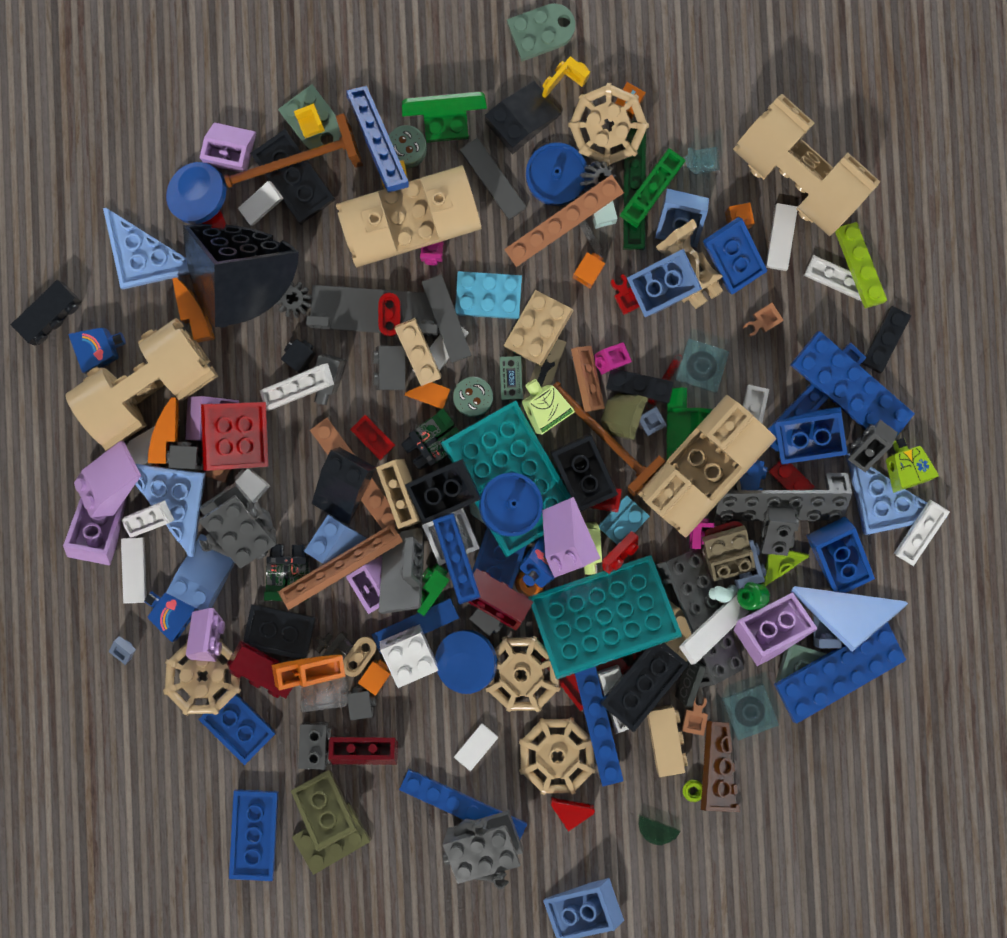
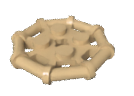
M607 83L606 86L587 94H581L572 119L568 122V127L571 128L579 153L598 162H607V166L630 156L635 157L638 154L637 150L646 129L649 128V123L645 119L638 100L639 96L617 88L612 83ZM606 95V102L595 107L592 101ZM612 97H618L627 101L624 107L612 102ZM585 107H588L591 112L587 117V121H580ZM630 107L633 109L637 122L631 123L627 112ZM605 119H608L609 122H614L612 131L603 128ZM586 127L590 137V141L587 143L584 141L580 128ZM631 128H635L637 131L630 143L626 140ZM594 143L600 147H604L605 155L591 149L590 147ZM623 144L626 148L611 155V148Z
M505 636L495 648L497 659L505 650L509 656L503 663L497 661L500 681L495 682L493 678L490 684L485 687V690L507 708L506 711L539 712L545 703L561 689L559 679L556 680L547 650L537 640L538 637L536 636L508 638V636ZM513 646H528L527 652H514ZM534 649L546 659L544 662L541 663L532 654ZM550 666V681L544 680V668ZM517 670L526 671L525 675L527 676V678L524 679L522 677L521 679H519L517 677ZM502 686L511 695L510 699L498 688ZM541 686L546 688L547 690L539 698L535 696L534 693ZM520 696L529 697L530 702L515 701L516 697Z
M187 639V642L169 660L166 659L164 695H168L186 716L189 714L217 715L237 693H240V678L231 674V684L226 683L225 674L226 670H229L227 663L223 665L218 659L217 662L189 659L183 666L178 662L186 655ZM220 639L222 643L221 654L229 660L233 652ZM175 669L181 671L179 674L180 683L174 685ZM207 671V681L201 680L199 682V673ZM223 688L227 689L228 691L216 701L214 697ZM184 689L191 697L186 702L177 693L178 691ZM196 699H208L209 705H195Z
M572 717L569 719L540 718V721L523 739L519 740L520 774H523L541 791L540 794L571 793L573 795L583 782L596 771L591 738ZM565 727L564 734H550L549 728ZM571 730L582 740L581 743L576 744L569 737ZM543 731L546 737L538 745L534 744L532 741ZM586 748V763H582L579 760V750ZM529 749L536 751V763L529 764ZM554 751H561L562 761L558 759L553 761L552 758L554 756L552 753ZM537 768L546 776L544 782L533 772ZM577 768L583 770L573 781H571L569 776ZM555 778L565 779L566 784L550 785L551 779Z

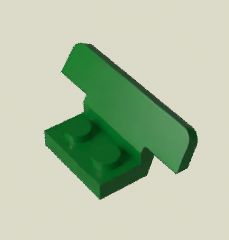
M483 92L406 98L402 101V117L424 116L426 143L469 139L466 111L487 109L486 98Z
M685 387L673 388L670 404L667 406L666 461L713 410L708 408H687V388Z

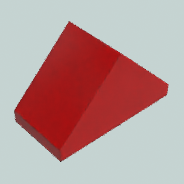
M551 797L550 800L552 808L568 832L591 817L595 812L594 805L555 797Z

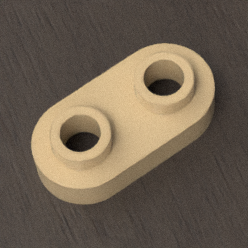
M368 636L361 637L346 655L343 663L347 676L355 677L359 675L377 650L373 638ZM364 643L369 644V651L363 650L362 645ZM355 661L357 668H351L350 662Z

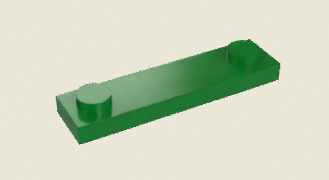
M668 148L619 216L637 228L686 160Z

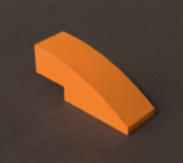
M172 278L180 320L185 324L190 323L193 340L198 343L214 340L212 326L198 299L181 280Z
M171 397L156 422L149 446L148 463L167 464L166 454L169 450V442H178L179 400L175 397Z
M342 655L311 657L272 665L274 682L278 690L299 685L306 687L346 677Z

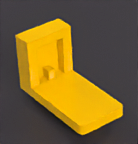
M570 56L566 62L561 61L555 69L556 74L553 77L549 76L542 85L544 88L542 96L546 98L565 74L583 87L589 78L590 71L585 64L577 62Z

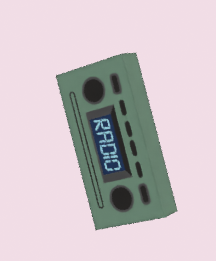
M521 356L500 357L501 400H523Z

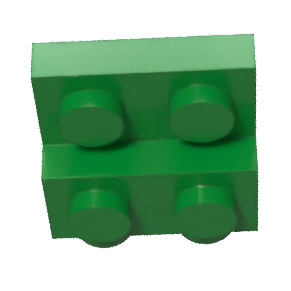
M438 563L433 565L431 569L427 567L423 572L422 588L426 591L422 590L421 607L416 609L423 616H425L450 581L447 570L441 565L439 566Z

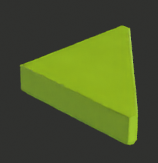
M790 550L788 556L767 554L765 563L766 576H763L765 582H762V584L767 586L809 558V554Z

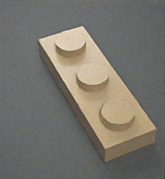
M416 318L396 325V333L420 385L423 386L441 379V373Z

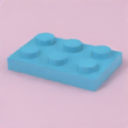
M458 271L456 314L462 316L519 319L522 275Z

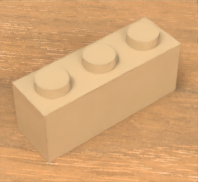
M396 459L376 467L398 529L422 522L405 487V484L412 481L405 459Z
M672 705L654 707L647 716L657 774L659 777L685 773L684 766H688L686 754L681 751L684 739L682 731L678 732L677 723H680L679 712L674 710Z

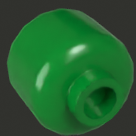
M748 582L744 588L738 589L737 592L738 603L746 610L757 611L767 606L770 599L768 589L761 583Z

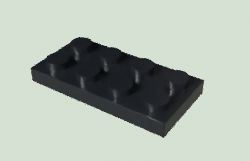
M284 129L250 154L257 164L261 166L301 153V150L286 129ZM308 160L265 173L269 181L273 183L282 195L283 201L300 225L335 201V198Z
M665 643L644 649L604 696L600 704L629 730L635 732L689 664Z

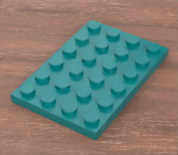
M516 400L441 442L452 463L461 459L464 460L479 495L492 478L504 473H519L528 477L538 487L543 501L542 510L571 498ZM478 500V501L475 502V504H476V506H477L478 509H479V500ZM543 513L533 529L519 536L506 537L491 530L506 557L544 535Z
M651 555L623 564L618 570H613L610 574L602 571L528 597L529 600L533 601L531 607L556 680L682 637Z

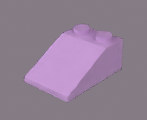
M119 441L85 467L74 484L91 518L112 516L137 483L141 474L124 441Z
M574 497L542 510L545 557L554 578L600 559Z
M80 498L63 545L67 557L110 565L117 547L122 524L121 518H123L127 499L125 498L114 515L91 518Z
M793 592L738 620L734 628L736 635L757 666L776 657L817 630L816 625Z

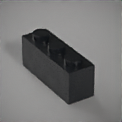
M56 280L10 325L27 343L34 346L40 345L48 338L47 335L52 330L59 328L63 324V319L68 314L71 315L77 311L78 305L82 301L65 283Z

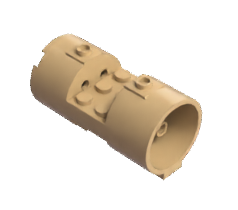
M781 94L768 107V110L753 123L733 150L749 164L748 166L751 168L752 174L757 178L764 180L776 167H779V172L786 178L790 177L795 182V186L799 191L808 193L809 195L796 208L799 211L798 214L805 221L814 222L830 237L863 203L880 181L848 152L833 168L802 140L804 135L814 125V122Z
M463 165L410 181L408 188L389 193L386 189L336 204L337 210H339L338 216L348 248L352 252V259L356 268L481 230L476 204Z
M177 318L159 330L153 331L151 329L141 336L142 339L138 344L148 363L145 364L143 362L133 369V374L128 377L124 375L117 379L106 368L95 367L87 373L88 377L83 379L82 383L65 394L68 405L78 421L103 446L105 451H108L119 441H126L147 426L143 421V416L137 404L163 386H166L179 401H184L218 377L215 369L207 365L211 361L199 343L193 340L191 333L182 329L184 325Z
M726 395L637 494L657 514L675 527L679 533L687 537L772 445L776 437L747 409Z

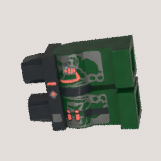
M444 408L410 432L409 437L401 443L407 454L416 448L421 452V455L413 460L418 470L424 469L429 465L432 467L448 457L441 442L460 432L457 427L453 428L455 424ZM450 430L447 434L438 439V437H440L442 434Z
M276 544L271 548L270 556L266 557L264 601H283L278 591L287 587V581L288 585L309 573V556H306L304 552L305 545L293 544L292 556H284V544Z

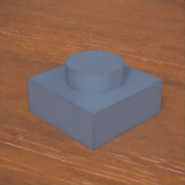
M657 407L644 413L639 422L647 437L667 426Z
M118 636L113 641L109 653L126 665L132 659L136 649L129 641Z

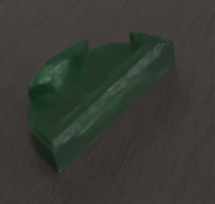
M639 814V830L645 840L654 845L661 846L675 840L681 832L677 828Z

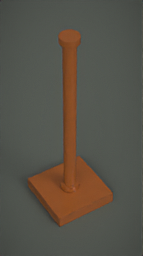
M345 114L336 116L342 137H339L340 140L231 176L229 174L224 175L228 188L233 187L235 183L341 148L347 151L348 157L355 168L363 166L351 125Z
M557 381L553 386L574 409L575 413L636 472L637 478L628 486V492L634 497L666 461L659 455L648 467L640 465L587 412H584V409Z

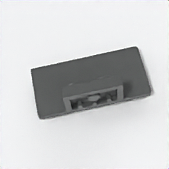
M423 528L398 532L403 542L382 554L379 612L381 614L421 607L425 537Z

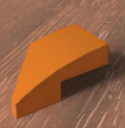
M430 382L405 392L404 396L443 409L450 389Z

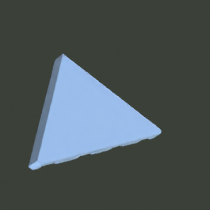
M103 208L119 284L122 290L189 275L187 259L109 209Z
M850 453L846 455L863 535L913 525L927 502L906 489L893 493L889 478L872 466L866 472L862 471L848 460Z
M136 464L141 477L135 485L143 493L151 506L165 500L174 518V521L166 524L169 531L182 545L187 555L194 557L206 473Z
M797 586L791 590L852 652L908 604L906 601Z

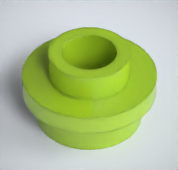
M698 780L687 781L682 789L684 797L690 802L701 800L702 783ZM691 787L697 788L695 794L689 792Z

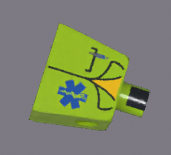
M905 438L894 441L893 447L896 454L886 459L893 493L928 482L939 476L921 446L909 449Z

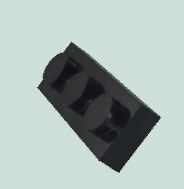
M891 306L865 355L866 359L861 364L878 373H882L912 315Z
M613 369L609 373L606 390L626 395L644 396L649 400L670 404L674 381Z

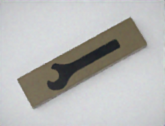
M557 339L542 367L537 364L535 365L530 381L537 379L541 388L552 384L566 345L565 341ZM526 390L523 400L530 396L528 390ZM521 404L520 408L523 414L525 415L526 419L529 420L523 407V404Z

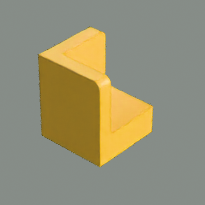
M314 103L294 111L305 139L325 131Z

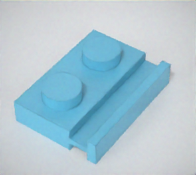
M626 495L620 501L619 511H611L598 526L605 535L618 545L631 531L635 533L650 516Z

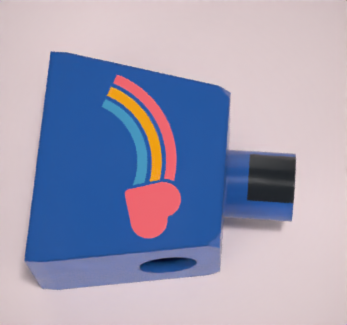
M105 328L68 334L81 371L84 374H87L95 367L103 368L117 360L119 356L116 348L126 345L125 338L121 332L111 336L109 330Z
M544 536L538 538L529 547L519 566L520 570L525 573L523 581L528 586H533L536 583L539 587L543 588L555 579L545 557Z
M151 591L144 600L146 604L153 608L148 615V619L171 642L178 640L189 625L192 612L199 611V609L166 592L162 597H159Z

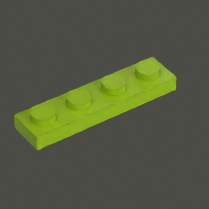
M854 222L840 226L835 233L864 308L885 303L887 301L886 295L858 223Z

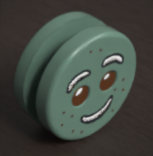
M402 125L395 128L389 134L399 161H404L406 169L414 168L424 160L427 153L425 137L419 129L410 125Z
M467 377L456 385L453 392V401L461 414L476 418L486 414L491 408L493 392L485 380L479 377Z

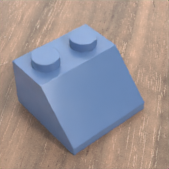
M667 189L655 238L665 240L674 230L693 219L697 228L693 231V235L690 236V245L697 248L708 213L709 198Z
M327 515L304 552L325 564L367 538L334 516Z

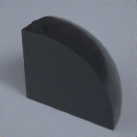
M212 224L183 225L185 254L192 285L201 308L214 327L224 328L228 325L246 322L260 316L273 307L290 287L297 270L299 252L286 241L278 242L273 240V235L241 226L225 225L224 228H212Z

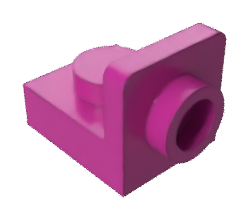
M443 241L422 247L420 253L421 261L425 262L426 265H437L438 262H442Z
M624 342L605 348L594 355L595 365L601 375L632 362Z
M703 519L689 534V548L701 549V544H704L702 537L705 536V532L701 531L702 527L714 528V523H709V519Z

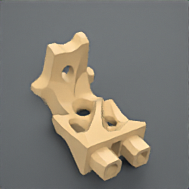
M692 219L682 227L674 230L656 248L664 254L665 258L684 249L702 290L688 296L682 302L685 303L689 300L697 309L707 302L702 293L706 290L711 299L723 292L718 282L723 276L711 267L703 252L698 253L691 247L690 236L693 235V231L697 228L695 221ZM699 265H700V266L702 267V269H703L702 272L699 271Z

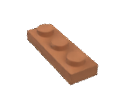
M592 346L571 349L584 412L605 409Z

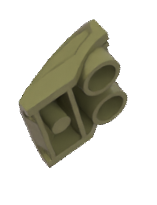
M617 393L607 400L601 418L603 428L611 436L634 440L648 398L639 395Z

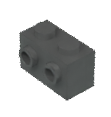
M377 346L376 351L372 352V362L376 364V372H373L372 383L376 385V390H405V350L403 346Z
M879 420L875 425L870 424L864 431V436L861 439L859 437L856 438L851 444L850 448L852 451L848 460L866 472L892 447L898 432L882 420Z
M177 442V446L170 445V450L166 454L169 468L205 471L203 468V448L196 447V444L190 442Z
M768 506L760 535L761 553L788 556L789 548L794 546V531H798L799 519L795 517L794 509Z
M303 721L300 724L298 769L325 770L328 763H331L328 760L329 737H332V728H329V722Z

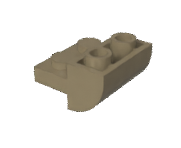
M744 525L702 537L705 559L714 581L756 570L747 529Z

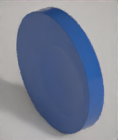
M549 143L538 148L530 157L526 167V182L530 192L540 202L551 206H562L573 202L581 195L585 188V185H580L584 181L580 174L586 173L584 169L587 165L585 159L578 150L564 143Z
M193 162L180 168L169 182L166 193L167 205L172 214L185 223H204L213 218L222 208L227 192L226 182L222 174L208 163Z
M504 473L498 475L484 486L480 494L479 511L482 520L489 529L499 535L514 537L525 534L533 529L541 517L543 509L541 493L536 484L522 474Z
M456 631L445 637L436 651L437 673L442 682L455 692L462 694L478 692L488 686L496 674L497 655L495 649L484 635L476 631Z

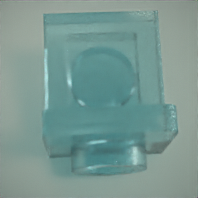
M693 147L688 148V155L685 156L687 168L694 174L720 170L719 149L717 147L695 150Z

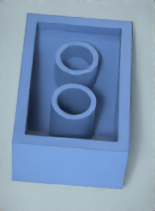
M684 249L627 277L644 317L653 315L702 290Z
M200 534L196 541L194 557L186 556L166 593L199 610L213 607L235 562L230 557L214 550L203 551L199 540L206 541L207 538L204 534Z
M610 878L590 882L543 900L556 938H581L614 931L624 921Z

